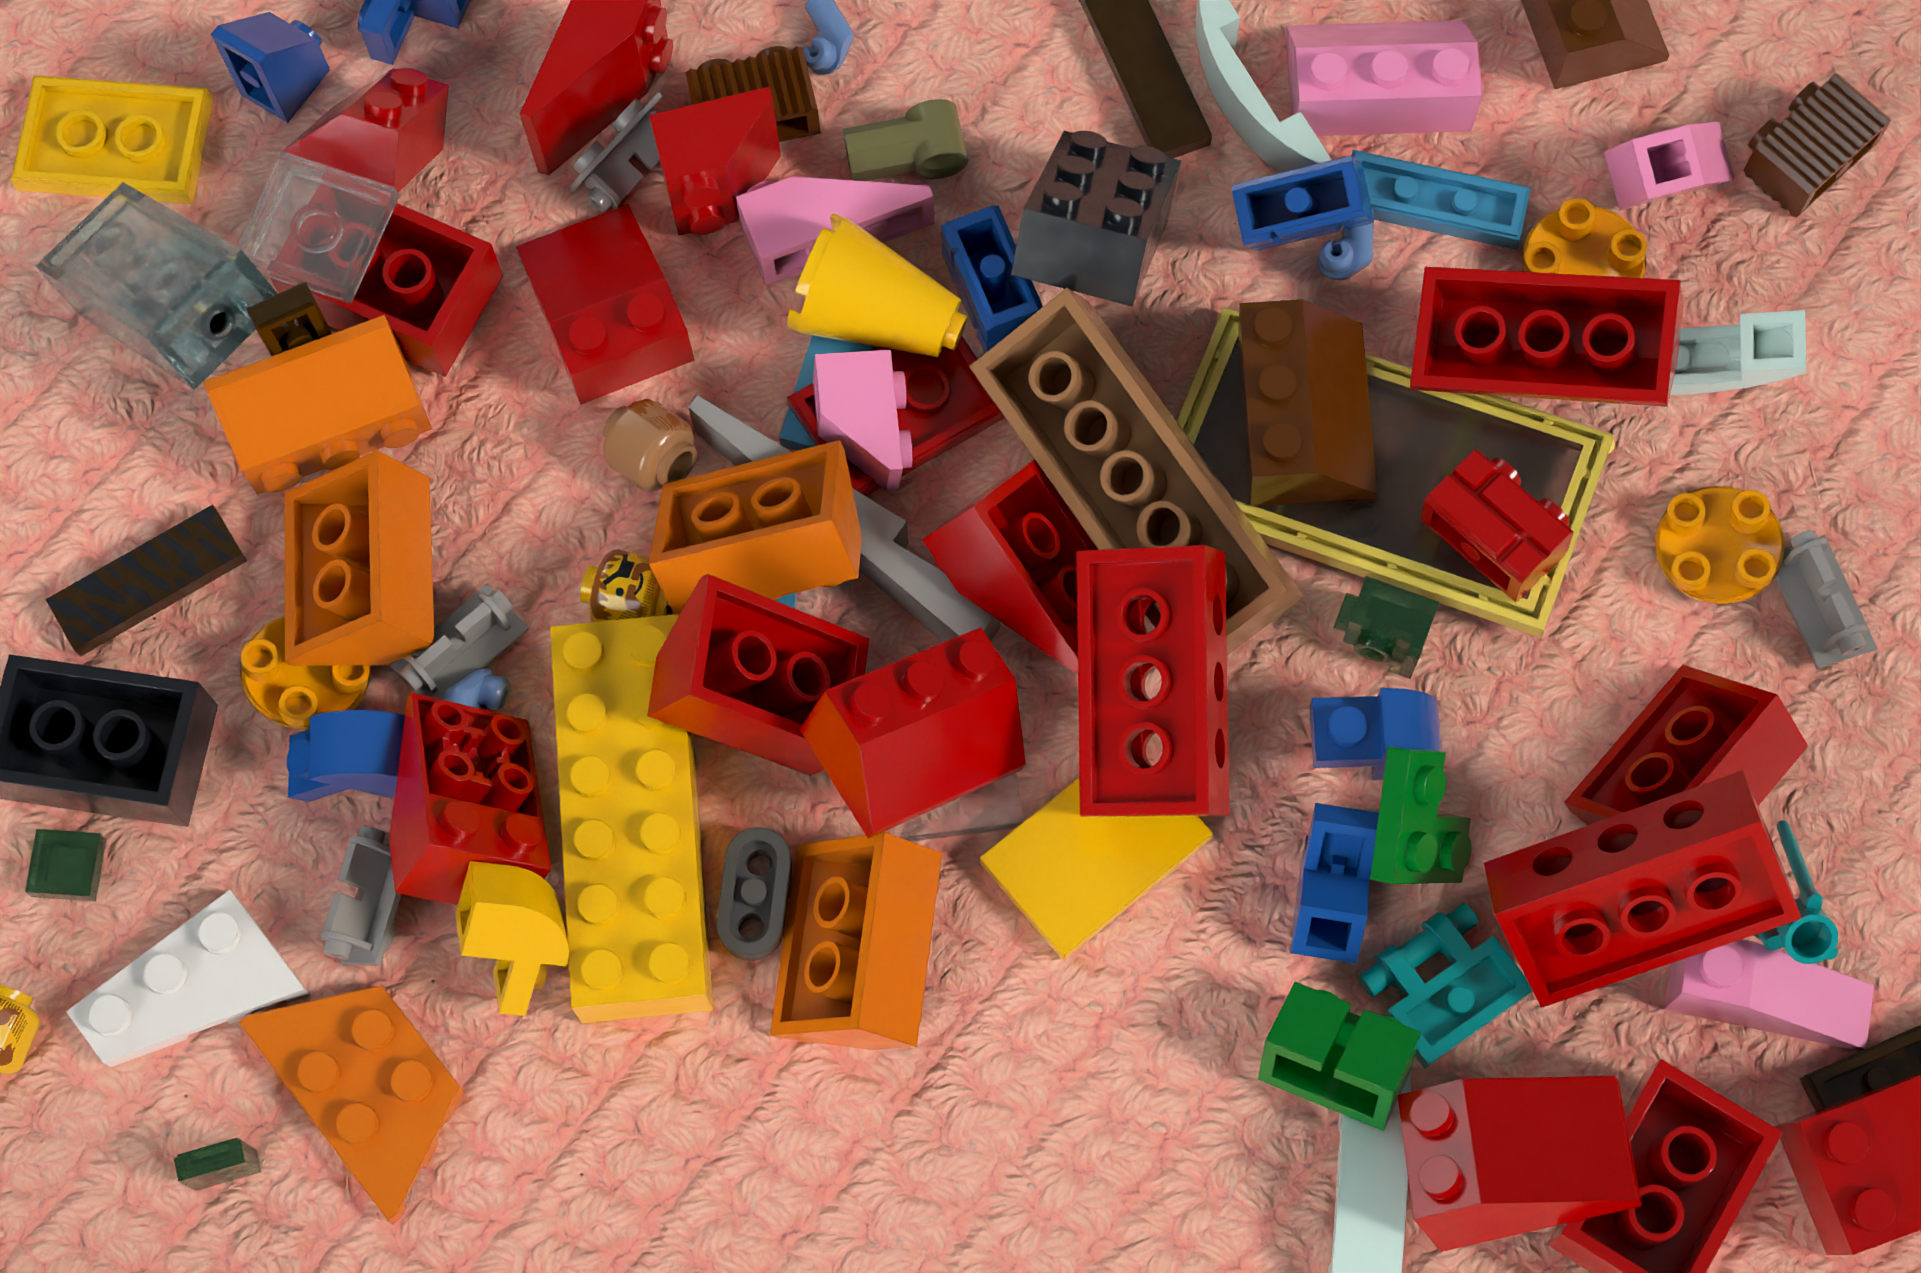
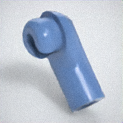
M808 0L805 4V10L819 32L816 37L812 38L813 44L811 48L804 45L803 51L808 67L819 75L831 74L843 65L854 40V33L834 0Z
M1374 223L1351 229L1343 225V237L1333 243L1329 240L1320 250L1317 262L1321 272L1330 279L1342 281L1369 266L1373 259Z
M476 669L450 686L443 694L442 700L481 708L485 705L491 709H500L504 707L508 700L511 686L505 677L495 676L491 669Z

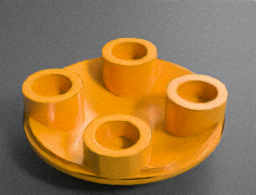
M1572 198L1566 200L1560 206V209L1544 216L1531 229L1525 240L1522 252L1523 271L1643 278L1646 268L1647 241L1643 234L1635 230L1620 215L1608 209L1593 206L1586 199Z
M1708 486L1688 493L1678 494L1671 499L1657 527L1655 551L1664 575L1681 592L1699 601L1729 604L1757 595L1774 580L1783 562L1785 539L1780 522L1771 510L1770 502L1764 494L1757 490H1741L1728 486Z
M285 616L277 618L260 628L243 647L241 652L240 678L248 700L263 716L286 727L310 729V716L334 711L354 710L362 701L368 689L371 672L370 665L294 666L285 662Z

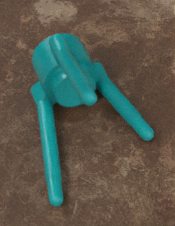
M1781 820L1777 823V830L1800 891L1799 898L1795 899L1802 919L1753 936L1760 939L1768 950L1774 951L1784 948L1795 961L1803 964H1816L1825 959H1834L1838 954L1836 948L1838 944L1836 925L1821 908L1823 898L1814 887L1789 823Z

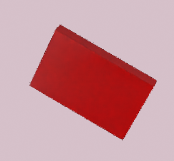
M961 336L955 350L944 347L938 357L882 347L871 350H891L893 371H903L905 376L906 408L897 409L899 430L910 431L912 468H903L901 477L1005 419L1000 409L969 366L978 358L963 336ZM811 383L788 396L787 406L791 408L814 445L818 446L827 442L818 436L814 386ZM846 459L851 485L854 490L864 496H868L882 488L873 478Z

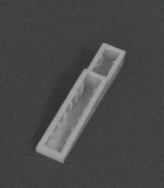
M698 395L688 407L694 431L735 466L791 452ZM852 488L862 534L859 571L941 641H948L980 627L991 641L1000 628V621L959 594L944 572L905 549L909 544L906 520Z

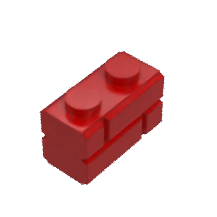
M1476 449L1453 470L1452 474L1447 475L1427 495L1423 503L1420 520L1516 603L1542 576H1545L1564 557L1568 551L1574 531L1568 527L1570 525L1569 518L1556 503L1547 498H1542L1538 502L1520 486L1521 478L1508 462L1499 457H1494L1490 461Z

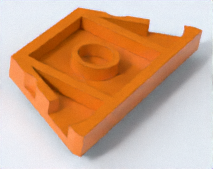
M382 985L245 1016L239 1021L240 1025L387 1221L392 1224L396 1223L401 1219L407 1207L404 1203L422 1167H427L438 1145L437 1138L443 1125L450 1121L464 1093L462 1087Z

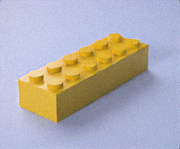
M679 614L550 626L571 1008L582 1024L714 1011L694 733L647 716L656 657L677 621Z

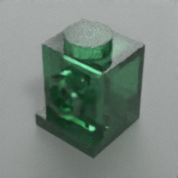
M1366 576L1359 597L1346 592L1334 629L1345 632L1342 642L1353 645L1355 652L1362 657L1380 663H1387L1390 660L1402 663L1398 675L1411 679L1439 602Z

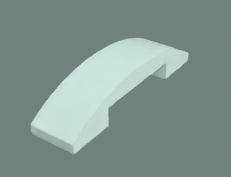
M1197 0L1195 28L1200 62L1212 94L1234 130L1262 160L1279 173L1331 161L1330 156L1301 112L1279 122L1234 52L1240 17L1230 1Z
M1805 310L1740 314V325L1681 328L1678 361L1670 395L1702 394L1748 388L1807 373Z
M1410 1074L1401 1094L1411 1092ZM1397 1101L1384 1131L1339 1113L1338 1131H1340L1332 1259L1328 1267V1273H1402L1408 1173L1399 1104Z

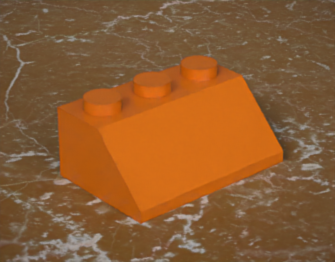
M385 315L203 381L206 392L241 471L256 494L265 491L280 492L297 485L302 477L324 469L335 470L359 459L361 455L383 447L398 448L415 441L420 433L432 429L409 365Z
M838 440L663 484L649 566L674 614L680 615L698 581L706 574L713 575L773 600L818 587H833L844 581L858 578L862 534L845 450L841 441Z
M376 450L284 493L285 662L294 666L389 665L434 644L430 477Z
M881 832L870 838H867L866 835L798 844L770 1036L779 1039L869 1050L917 1047L936 897L939 889L942 852L887 832Z

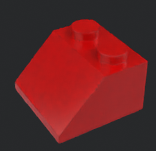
M393 68L333 106L281 152L280 163L325 177L331 174L361 188L394 197L443 150L449 85L428 79L427 75L419 70Z
M770 87L649 115L678 236L688 233L697 235L711 234L720 230L725 224L737 222L739 212L736 197L745 194L752 186L765 181L781 157Z

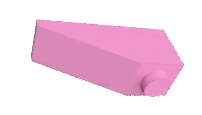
M792 176L778 182L775 180L760 182L752 186L745 194L736 197L742 229L766 285L803 271L822 228L832 230L830 217L833 213L844 218L847 217L882 243L935 224L934 198L930 187L926 185Z
M1741 939L1671 963L1664 1010L1862 1051L1867 1046L1874 985L1818 964L1797 962L1788 953L1779 950L1771 951L1763 944Z

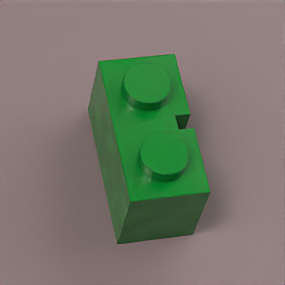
M1294 982L1265 1040L1258 1080L1384 1131L1398 1101L1397 1095L1401 1094L1411 1072L1421 1032L1403 1025L1399 1020L1391 1016L1378 1015L1365 1009L1361 1016L1350 1012L1351 1004L1341 1000L1336 995L1325 990H1315Z

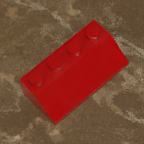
M1425 266L1410 388L1411 390L1668 407L1678 361L1684 306L1681 280Z

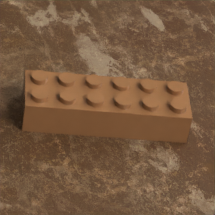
M1069 288L1064 289L969 366L1099 550L1207 545L1225 552L1227 656L1304 598L1301 591L1088 300ZM1157 602L1152 604L1145 613L1155 628L1160 621L1161 615Z

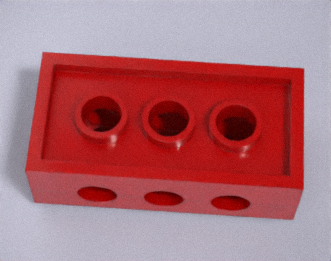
M1207 545L1076 551L1080 817L1230 815L1225 552ZM1157 602L1161 613L1160 621L1156 628L1148 633L1144 625L1145 613L1152 604ZM1157 668L1161 675V688L1157 695L1150 699L1145 690V681L1148 674ZM1154 734H1157L1161 739L1163 749L1159 761L1152 766L1147 759L1146 746L1149 739Z
M1743 770L1483 863L1495 916L1541 1008L1802 919L1784 867Z

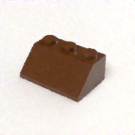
M1521 0L1554 89L1666 62L1670 56L1648 0Z
M1303 299L1239 303L1238 342L1250 505L1268 506L1377 499L1378 491L1363 324Z

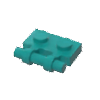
M1464 902L1446 915L1440 911L1422 922L1423 931L1398 948L1394 945H1389L1375 955L1376 963L1357 976L1362 988L1372 998L1390 985L1397 988L1404 997V999L1388 1009L1385 1015L1391 1016L1399 1020L1403 1025L1421 1032L1415 1057L1424 1069L1533 992L1525 975L1495 936H1492L1472 950L1462 935L1478 925L1479 921L1474 911ZM1438 952L1445 955L1451 966L1427 983H1424L1415 971V968Z

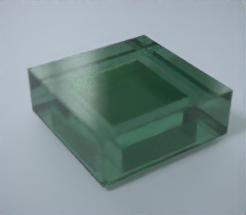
M36 829L25 892L31 897L96 902L107 839L101 833Z
M233 1138L177 1155V1158H174L178 1182L195 1191L261 1173L257 1150L239 1138Z

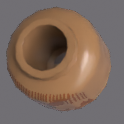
M643 399L635 401L627 407H619L609 416L603 430L605 436L603 454L607 464L640 489L649 492L661 490L665 483L685 479L694 467L697 459V450L695 448V434L692 427L659 402Z

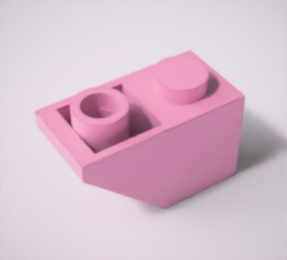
M1719 121L1689 124L1631 139L1604 152L1619 211L1734 180Z
M891 350L815 354L813 386L818 436L827 443L840 440L845 450L846 459L873 478L885 490H899L903 468H912V442L910 431L899 430L897 409L906 408V384L904 372L893 371Z

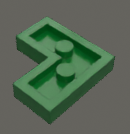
M1388 746L1370 880L1389 884L1462 883L1464 869L1469 863L1472 850L1469 837L1471 818L1451 814H1438V806L1446 790V775L1443 770L1446 752L1426 748Z

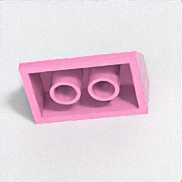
M1464 20L1286 26L1291 116L1301 112L1316 136L1472 131L1483 94L1478 42Z

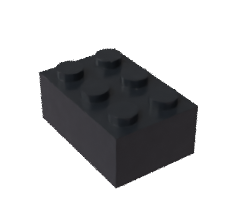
M1064 130L1023 209L1011 275L1063 289L1069 288L1078 293L1133 307L1167 226L1181 160L1169 158L1161 150L1149 146L1131 148L1107 142L1105 137L1095 132L1076 131L1072 133Z
M9 654L0 685V799L188 827L218 704L203 686L196 681Z

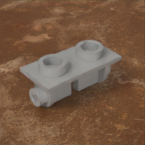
M659 92L646 106L635 99L612 123V126L620 133L610 144L604 148L596 140L572 166L580 175L569 187V190L573 193L584 183L591 190L586 196L588 201L602 213L609 207L616 209L627 194L644 177L628 161L633 155L649 170L659 161L649 115L658 113L653 107L663 97Z
M1808 530L1794 536L1790 540L1792 546L1785 548L1783 562L1775 579L1816 669L1818 670L1875 651L1877 646L1826 536L1817 537L1814 530Z
M487 583L434 628V644L415 654L408 655L390 666L414 693L442 699L443 694L450 686L474 670L484 669L523 636L529 628L512 610V604L498 589L493 590Z
M360 826L358 836L350 837L338 881L358 888L356 897L353 898L343 893H334L325 925L320 935V939L325 941L323 953L341 959L340 964L381 966L383 955L390 947L395 932L393 921L401 894L395 893L389 839H384L386 835L384 831L369 826Z

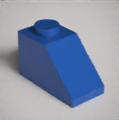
M266 12L218 25L211 33L240 94L287 123L330 71L320 47L322 44L320 37L310 27L298 20L288 23L273 13Z

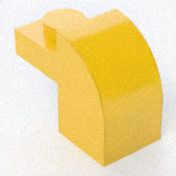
M470 861L455 914L461 956L496 959L493 977L499 1014L526 1016L533 990L541 991L543 989L547 975V966L568 965L569 948L558 896L546 880L527 869L510 865Z

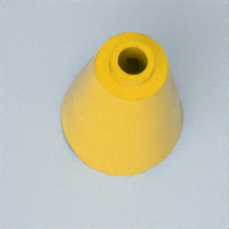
M833 213L830 217L832 230L822 228L808 256L795 290L796 293L806 297L801 313L792 309L789 310L787 327L802 334L938 357L944 347L955 350L968 319L967 315L959 312L962 300L853 221Z

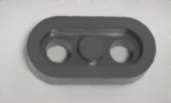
M756 827L742 831L730 842L725 855L717 914V931L725 949L734 957L746 961L761 960L771 955L780 945L785 929L792 858L785 840L778 833L767 828ZM758 856L767 857L772 861L771 868L762 875L752 874L748 870L750 861ZM757 919L764 924L762 933L753 939L743 937L740 934L742 924L747 920Z

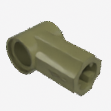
M934 99L924 101L911 107L905 113V117L843 129L852 180L869 181L916 172L918 176L926 179H942L961 172L969 161L955 103L949 100Z

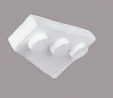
M229 889L66 1012L101 1061L107 1066L113 1067L187 1040L190 1034L226 1021L229 1024L242 1020L247 1015H252L253 1011L284 1000L291 1002L308 996L310 993L238 897Z

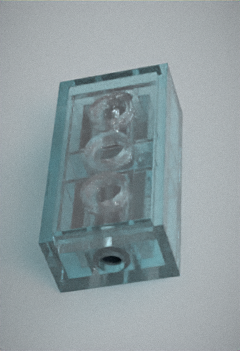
M124 182L35 265L39 272L81 317L193 390L256 330L246 308L278 294L241 249Z

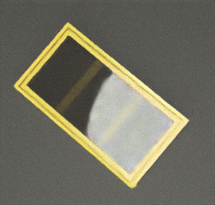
M1224 307L1217 316L1216 327L1176 422L1265 544L1542 638L1606 458L1614 450L1615 443L1613 439L1615 435L1495 395L1411 390L1412 368L1365 353L1378 491L1377 499L1251 506L1238 342L1239 312ZM1476 449L1490 461L1494 457H1499L1508 462L1521 478L1520 486L1538 502L1542 498H1547L1556 503L1569 518L1570 525L1568 527L1574 531L1568 551L1564 557L1545 576H1542L1516 603L1420 520L1423 503L1427 495L1447 475L1452 474L1453 470Z

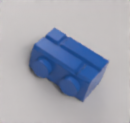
M1353 155L1232 185L1243 244L1254 251L1338 232L1342 225L1351 229L1374 223L1363 166Z
M992 205L950 220L941 226L942 256L973 328L977 329V337L983 351L986 353L1040 310L1043 305L1032 280L1011 275L1016 244L999 205Z

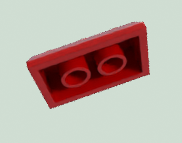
M706 574L698 581L657 654L647 716L812 776L825 769L799 729L825 690L865 674L870 638L713 575Z
M981 627L825 690L799 729L867 838L1017 773L1026 765L1016 679Z
M1682 664L1564 803L1569 811L1585 824L1590 825L1743 770L1756 803L1759 806L1807 749L1808 745L1778 694Z

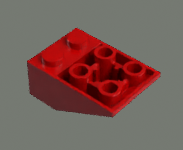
M413 692L409 694L406 701L389 837L395 893L458 905L470 861L516 866L532 871L543 879L552 870L528 720Z

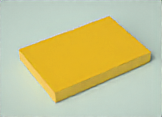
M33 75L11 182L17 191L193 204L214 98L209 88Z
M1078 778L980 857V864L1058 956L1065 961L1212 840L1213 833L1198 816L1080 817Z

